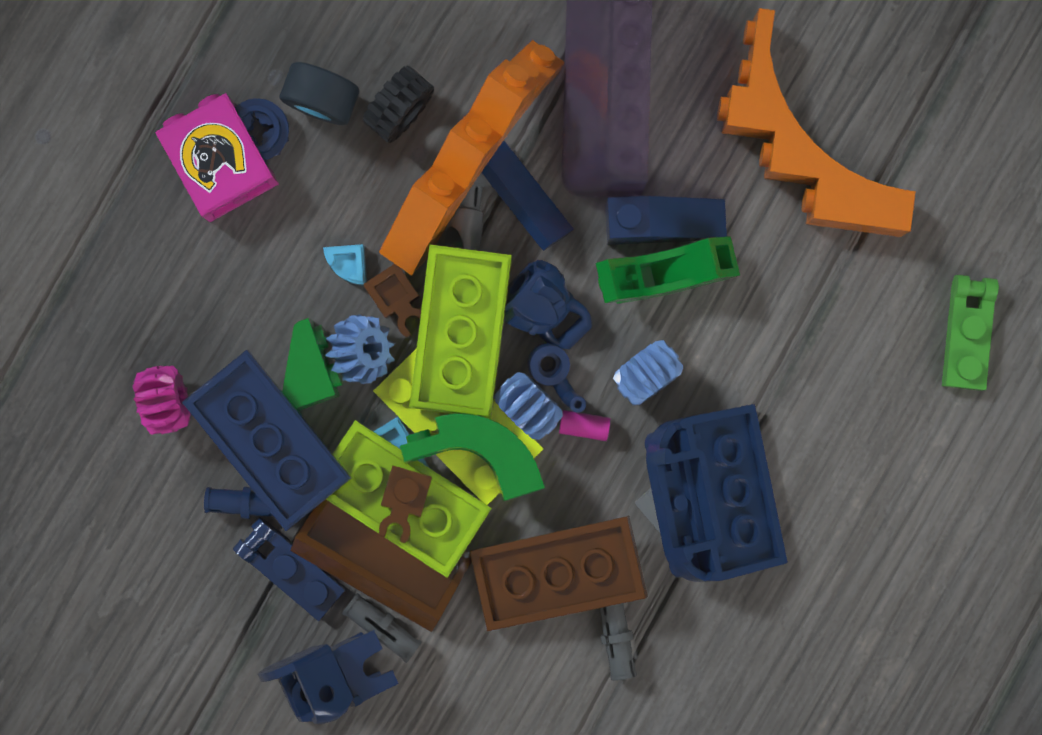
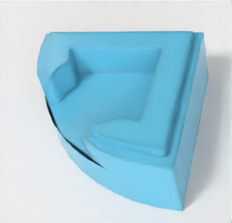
M363 244L323 247L327 263L340 278L351 284L364 286L363 284L367 282L365 246Z

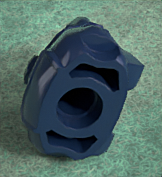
M543 260L529 263L508 285L504 316L505 323L529 332V334H537L546 343L568 350L592 328L589 311L582 303L573 298V295L565 285L564 275L560 273L556 266ZM569 312L580 316L559 338L554 336L552 329L558 326Z

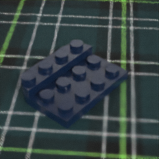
M755 404L667 421L654 432L647 435L645 439L647 470L664 553L669 563L670 571L675 577L693 582L723 581L788 563Z

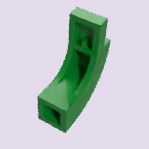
M731 236L707 238L658 253L606 259L595 263L599 277L598 283L605 303L616 302L617 304L650 299L740 276Z
M448 414L435 417L439 434L431 436L429 429L406 436L407 444L400 446L405 464L450 450H463L476 454L493 471L503 502L545 488L537 464L525 444L508 428L485 417L471 414Z

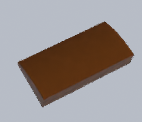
M327 500L323 501L311 512L296 535L290 550L430 632L437 625L472 562L470 552L465 550L448 578H446Z

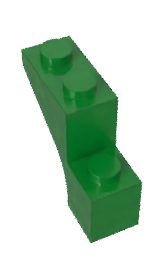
M309 318L297 322L293 327L282 390L298 411L339 397L340 394L337 387L343 385L340 373L331 371L334 363L329 364L325 356L324 349L329 348L330 345L326 339L327 335L322 324L316 326L314 321Z

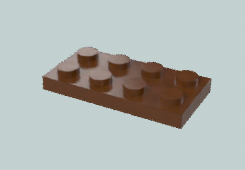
M630 516L470 551L487 631L648 597Z

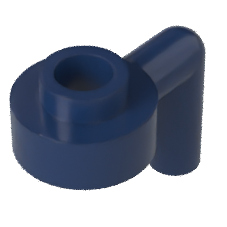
M550 343L535 347L527 361L531 376L543 385L553 386L562 402L576 413L582 412L586 408V401L574 391L566 378L570 370V360L566 352ZM546 356H551L553 358L552 367L548 370H543L540 366L541 360Z

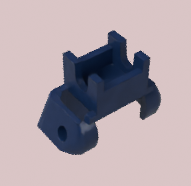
M375 630L364 635L360 632L331 647L328 644L312 646L274 663L258 673L261 682L278 679L285 697L299 722L313 721L315 724L335 721L347 712L349 706L356 707L371 697L399 684L393 670L383 674L377 671L367 676L363 672L364 661L383 649ZM301 689L305 694L307 702L303 701L300 697Z

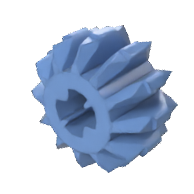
M361 314L352 315L346 318V321H340L334 325L336 334H331L326 338L333 346L332 350L325 355L335 360L331 371L342 373L343 381L350 383L360 382L361 384L372 383V381H376V377L388 374L386 364L395 361L389 353V348L393 347L396 343L387 340L390 328L380 326L379 318L373 316L365 317Z
M660 340L650 344L622 365L615 372L613 379L624 398H627L632 405H641L681 375L683 365L674 349L670 348L664 340Z
M515 373L500 386V389L494 395L495 402L499 405V408L532 439L540 440L546 434H549L563 417L562 409L525 373Z

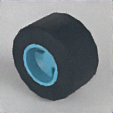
M294 62L290 66L279 98L284 104L299 112L342 126L348 124L360 90L350 80L329 70L304 62Z

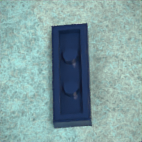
M503 141L481 173L544 251L565 238L574 228L508 144Z

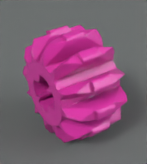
M162 365L146 368L145 371L137 373L133 384L135 392L133 400L137 406L136 413H139L141 424L146 427L147 431L151 435L160 433L163 435L187 427L191 413L182 403L188 397L187 387H185L183 376L178 373V370L173 365Z

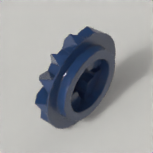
M254 98L238 104L235 109L247 131L254 129V116H256V119L263 127L272 128L263 133L261 146L255 137L251 136L265 163L268 159L280 155L281 150L289 141V122L284 112L276 104L266 99Z

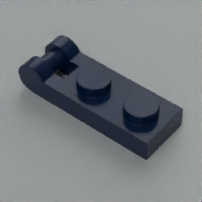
M259 517L251 526L253 531L245 540L240 539L233 547V550L317 621H320L347 588L328 572L290 551L293 543L269 522ZM265 541L270 542L275 547L267 558L258 551Z

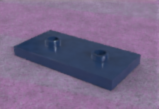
M245 350L182 402L285 531H288L352 479L249 350Z

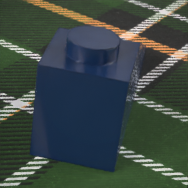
M634 196L607 198L605 204L607 245L687 242L714 237H727L725 199Z

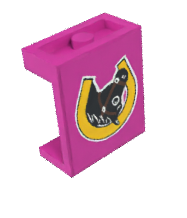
M227 93L221 96L213 94L199 102L198 109L187 115L180 113L168 118L163 123V128L155 132L200 215L209 222L216 220L279 185L274 173L266 165L237 113L235 103Z

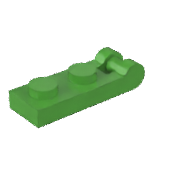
M954 276L951 286L942 376L943 387L978 391L986 390L994 305L999 289L997 279L983 278L982 281L970 280L969 276ZM968 296L978 297L977 308L966 307Z

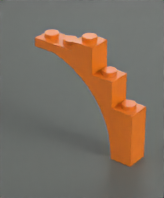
M759 8L753 21L747 20L744 31L743 44L750 45L748 60H741L738 75V84H744V87L732 85L727 97H720L717 121H723L722 133L769 140V143L763 142L759 159V166L765 167L764 179L811 185V189H805L802 199V212L807 213L806 224L902 237L911 232L916 191L886 186L848 170L827 155L801 128L781 93L773 68L770 45L775 10Z
M532 40L511 61L505 59L487 76L469 113L450 130L432 167L413 184L379 251L381 255L411 276L428 259L429 245L437 244L461 202L496 150L537 96L562 69L565 62L555 56L550 48Z

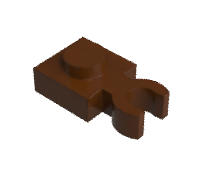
M393 264L363 285L386 319L395 313L398 315L397 324L399 331L406 338H410L412 335L407 329L406 323L411 317L421 318V310L411 306V303L420 297L402 269Z
M392 465L381 502V507L392 509V511L380 523L379 535L385 538L387 528L391 524H399L403 529L400 542L406 543L411 534L410 525L407 521L408 516L413 515L421 518L432 481L431 476Z

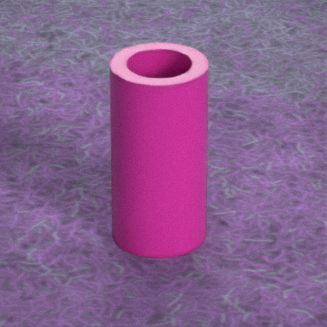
M567 410L562 411L563 417L560 422L559 434L607 442L611 418Z

